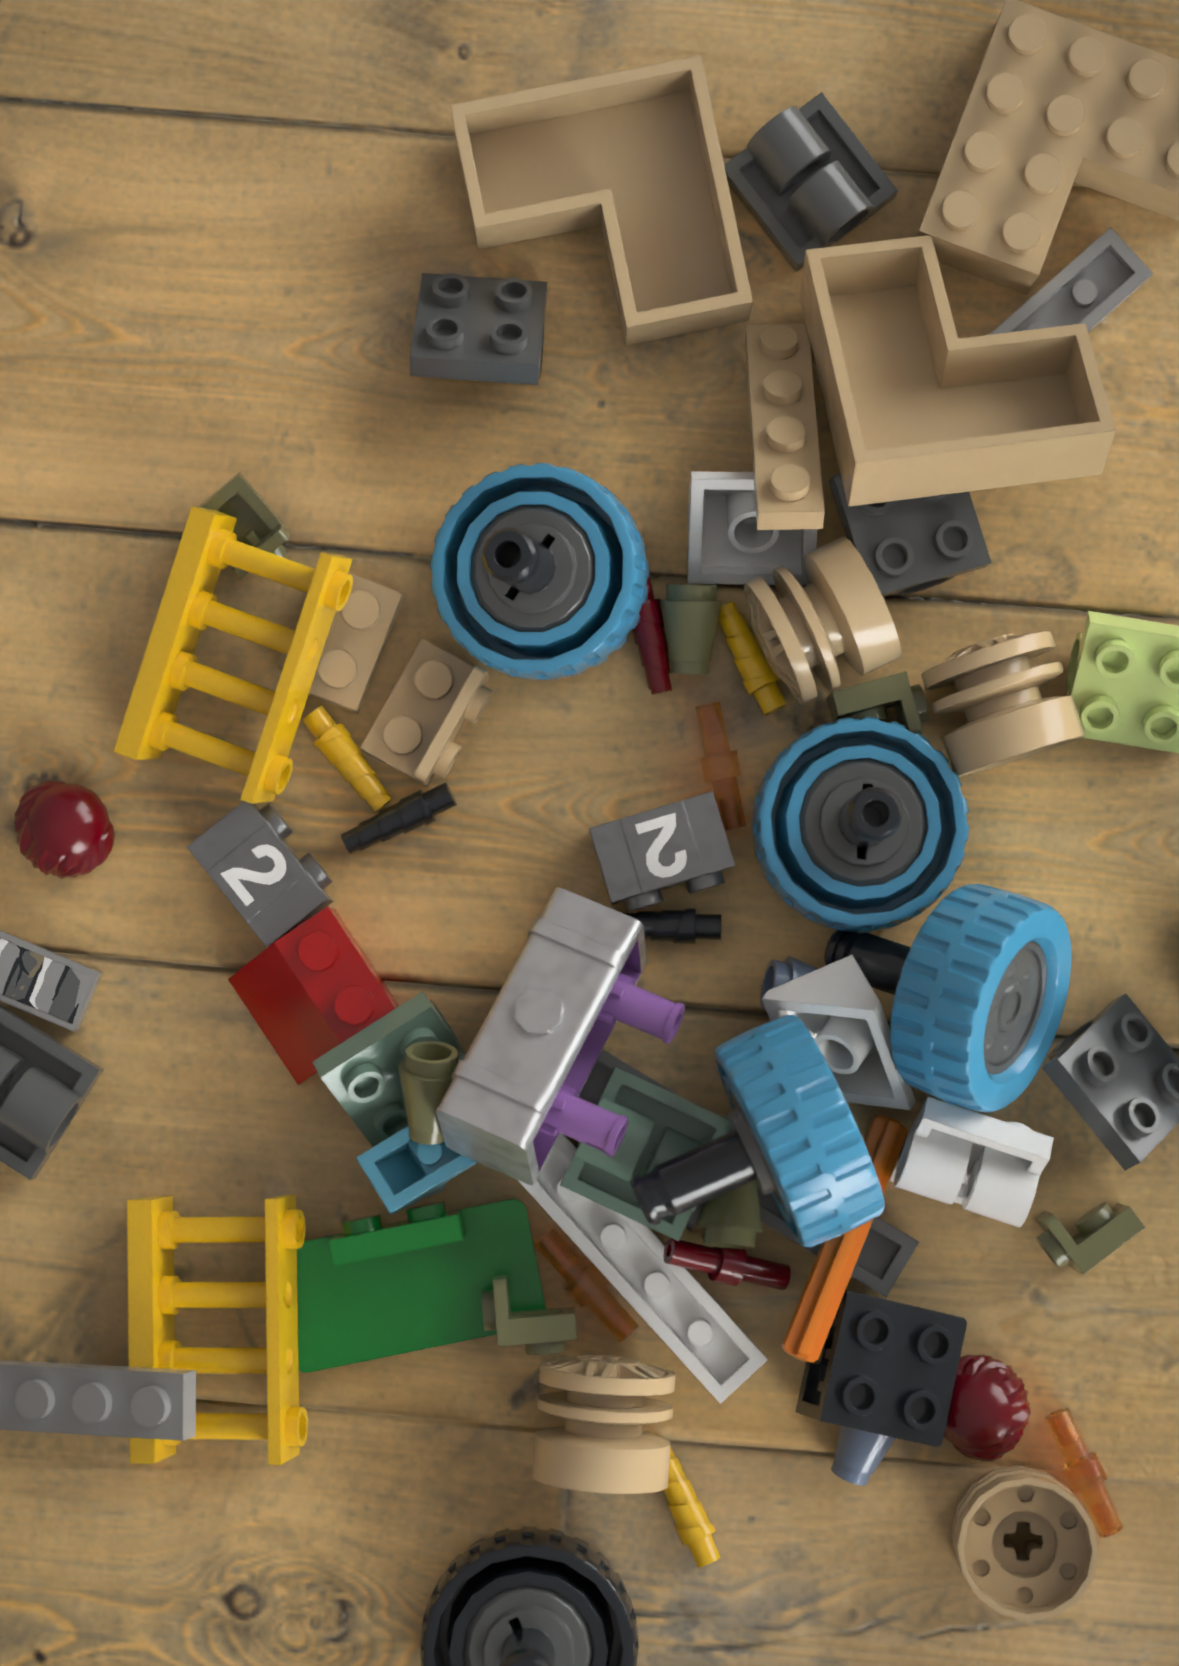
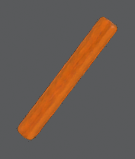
M876 1115L870 1122L864 1137V1143L884 1194L908 1133L907 1128L899 1121L890 1117ZM873 1219L843 1235L822 1242L782 1342V1349L790 1356L804 1362L814 1363L818 1360Z

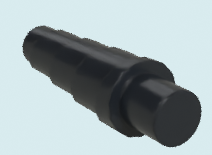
M446 782L426 792L420 789L400 799L398 803L380 811L378 815L359 823V826L342 833L341 838L350 854L357 850L362 851L380 841L385 842L399 834H406L423 825L427 826L436 821L435 815L457 804Z
M696 908L661 910L660 912L638 911L637 913H623L639 920L643 924L644 937L650 941L696 944V939L721 940L722 914H697Z

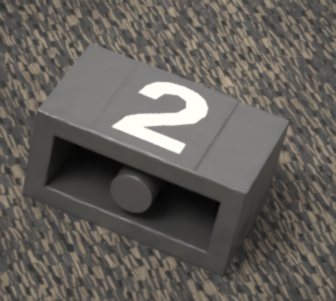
M713 791L589 828L611 905L624 901L627 912L663 902L661 890L685 883L688 894L725 883L722 871L732 869L735 866Z
M243 801L188 845L187 848L265 946L269 947L276 940L333 902L332 898L324 890L333 881L309 852L299 859L284 840L293 831L270 803L259 809L256 804Z

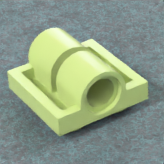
M1088 611L1083 633L1077 634L1072 647L1066 681V696H1072L1085 734L1082 738L1179 754V626Z

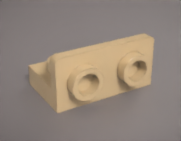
M351 574L353 585L349 599L341 611L335 612L309 695L359 713L404 595L396 590ZM305 592L302 596L300 605L301 608H303L307 596V593ZM281 652L277 666L283 668L287 655Z
M422 638L360 749L427 787L434 775L444 780L462 749V746L453 742L465 720L476 724L492 696L493 691L485 687L489 679L487 670L478 665L472 666Z

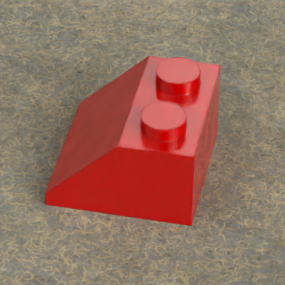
M329 906L276 940L228 979L298 1085L318 1073L313 1064L314 1060L399 1007V1004L337 911Z

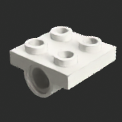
M927 1097L906 1136L889 1181L894 1182V1187L949 1205L955 1202L961 1204L964 1210L1020 1228L1025 1222L1032 1206L1039 1176L1050 1160L1054 1138L1032 1131L1031 1128L1019 1122H1004L971 1111L969 1108Z

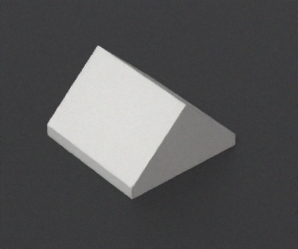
M691 471L688 486V584H745L760 576L768 585H775L772 573L775 568L783 565L796 577L800 585H809L804 557L807 553L816 549L818 529L757 530L753 472Z
M853 955L766 992L762 1001L770 1021L785 1015L799 1017L823 1054L846 1102L911 1110L916 1101L910 1085L902 1079L895 1067L891 1050V1031L878 997Z

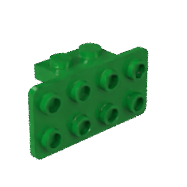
M511 1198L447 1212L444 1201L429 1203L406 1209L408 1220L382 1225L380 1214L365 1216L342 1222L344 1233L304 1240L302 1248L297 1249L299 1371L310 1373L497 1335V1330H484L482 1291L493 1290V1278L497 1274H508L511 1312L546 1309L527 1208L524 1202L517 1198Z

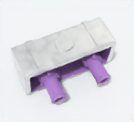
M555 888L540 918H536L529 929L528 940L464 1060H459L451 1075L452 1082L436 1110L445 1145L450 1150L528 1185L534 1184L560 1133L598 1149L609 1157L615 1155L627 1131L628 1117L618 1115L579 1098V1095L617 1021L662 1039V1042L669 1044L677 1034L685 1013L684 1004L680 1002L675 1003L636 986L647 964L644 926L639 920L563 888Z

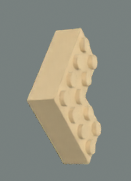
M1005 0L916 236H932L939 263L1027 295L1040 274L1074 182L1179 221V60L1021 1Z
M701 55L450 105L478 250L601 225L626 346L749 321L753 300Z
M931 235L806 250L800 300L848 507L1102 475L1116 429L1086 323L958 339Z

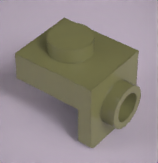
M240 472L199 506L200 508L212 509L236 517L237 521L233 533L236 534L237 541L281 557H285L288 553L282 544L289 539L290 529ZM232 567L240 579L249 573Z
M508 1274L494 1275L493 1290L482 1291L484 1330H497L498 1347L525 1344L527 1355H545L564 1352V1341L577 1340L575 1307L511 1312Z

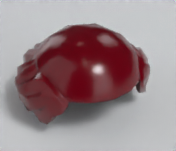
M50 780L25 791L19 800V806L14 814V827L20 853L27 860L31 861L34 868L40 869L45 875L52 874L63 879L67 876L75 878L78 875L88 874L104 863L114 846L115 832L105 804L94 791L79 784Z
M965 1355L960 1357L944 1437L965 1457L974 1460L994 1461L1014 1449L1023 1435V1431L1028 1424V1417L1031 1414L1030 1403L1027 1400L1028 1391L1025 1389L1022 1378L1017 1377L1011 1366L1005 1365L1002 1361L993 1359L990 1356Z

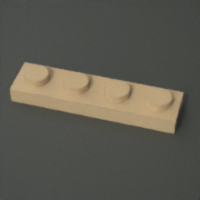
M806 323L746 324L745 352L757 530L823 529L825 511L811 346Z

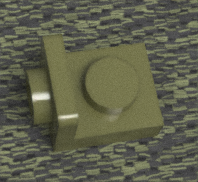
M906 671L834 690L826 698L832 721L849 717L852 719L874 717L883 721L888 719L886 708L893 706L898 723L905 725L906 729L914 734L920 733L922 735L921 723L929 721L928 707L920 684L910 686Z
M1104 1202L1083 1215L1075 1223L1080 1232L1073 1238L1053 1213L1044 1211L1035 1218L1044 1230L1036 1239L1052 1262L1059 1269L1069 1264L1073 1270L1081 1274L1086 1273L1145 1228L1130 1206L1119 1203L1110 1208Z

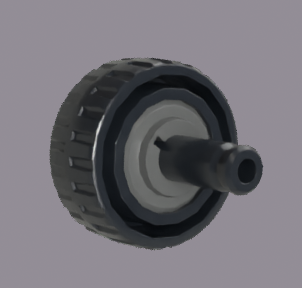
M523 1526L519 1530L511 1531L505 1529L496 1532L494 1536L488 1539L481 1538L471 1544L465 1553L459 1554L450 1563L447 1570L440 1577L429 1598L422 1621L420 1660L421 1666H636L639 1648L637 1620L631 1598L618 1573L614 1572L609 1561L600 1552H594L589 1548L587 1542L578 1537H569L564 1535L563 1531L552 1528L542 1530L537 1529L536 1526Z

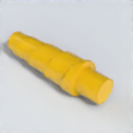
M732 601L722 605L718 622L726 636L725 640L735 658L734 662L743 679L742 683L748 695L755 696L764 716L782 709L787 703L777 685L781 679L770 668L755 635L752 634L735 602Z
M319 706L302 720L316 738V741L313 743L314 747H317L328 762L335 766L345 781L352 785L359 796L366 800L374 812H377L392 800L389 797V792L377 778L376 772L365 760L364 754L352 740L349 731L342 723L336 724L323 706Z
M670 1446L668 1488L664 1489L663 1492L666 1496L667 1506L675 1522V1529L682 1545H688L697 1568H700L721 1558L711 1535L716 1530L713 1523H710L702 1503L699 1502L690 1480H687L679 1459L675 1457Z

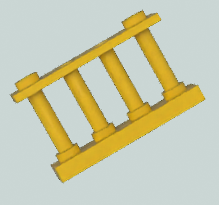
M191 506L113 752L134 760L160 759L162 752L170 747L247 776L240 800L251 804L272 802L276 794L279 795L284 791L291 777L293 760L288 758L335 612L341 611L344 608L352 590L353 577L348 572L353 559L342 555L321 552L316 568H312L237 541V536L233 533L237 521L236 517L212 509ZM230 565L307 593L296 630L217 602V596L213 593L221 569H225ZM210 626L286 654L287 657L276 691L198 663V658L194 655L201 630L203 631ZM191 687L266 715L267 719L256 752L179 724L178 717L174 714L181 692Z
M283 1194L266 1198L265 1216L180 1217L178 1211L174 1210L173 1195L144 1196L127 1200L129 1367L196 1370V1374H267V1413H196V1437L190 1439L268 1440V1465H282L300 1455V1447L305 1445L308 1434L307 1411L305 1407H299L297 1249H301L304 1244L305 1218L302 1210H296V1194ZM180 1243H265L266 1282H181L179 1276L174 1275V1250L178 1248ZM180 1308H266L267 1347H182L179 1341H175V1315L179 1313ZM129 1437L130 1464H155L176 1454V1446L181 1441Z

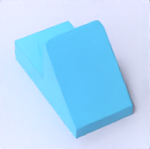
M408 1126L356 1157V1160L390 1215L445 1189L447 1181L478 1163L450 1150L445 1145V1141L434 1145L419 1144L409 1138Z

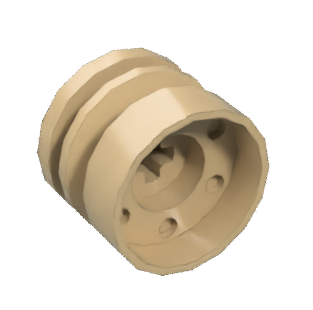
M845 536L805 555L804 561L809 585L803 588L796 577L783 565L775 568L772 573L780 599L777 600L766 581L760 576L746 582L744 585L746 599L750 607L751 626L758 644L774 674L786 684L800 705L818 696L811 668H813L822 684L829 691H832L841 685L836 656L843 654L852 668L861 676L902 656L901 644L895 624L877 583L858 550Z
M1051 631L1029 635L1006 634L994 637L954 652L944 662L921 674L926 690L955 684L957 693L935 701L931 704L934 714H951L964 711L967 723L952 730L942 738L952 771L957 773L958 777L1005 765L1062 746L1085 736L1072 696L1041 698L1038 689L1039 686L1053 680L1064 671L1061 662H1053L1032 668L1029 661L1056 647Z
M587 1354L578 1355L570 1359L549 1360L540 1363L539 1383L567 1391L538 1395L537 1409L556 1417L565 1418V1426H555L536 1431L532 1479L557 1488L607 1494H643L659 1492L668 1488L670 1441L652 1433L643 1432L642 1426L643 1424H653L672 1419V1404L645 1396L665 1395L674 1392L675 1372L661 1367L646 1365L634 1358L615 1355Z
M1022 1465L993 1469L972 1482L956 1504L951 1527L955 1558L964 1578L976 1597L1000 1615L1024 1621L1055 1617L1076 1604L1093 1581L1099 1555L1094 1524L1069 1488L1046 1471ZM1025 1521L1030 1532L1037 1536L1036 1539H1030L1025 1542L1024 1551L1016 1552L1010 1540L1004 1539V1535L1015 1533L1017 1522Z

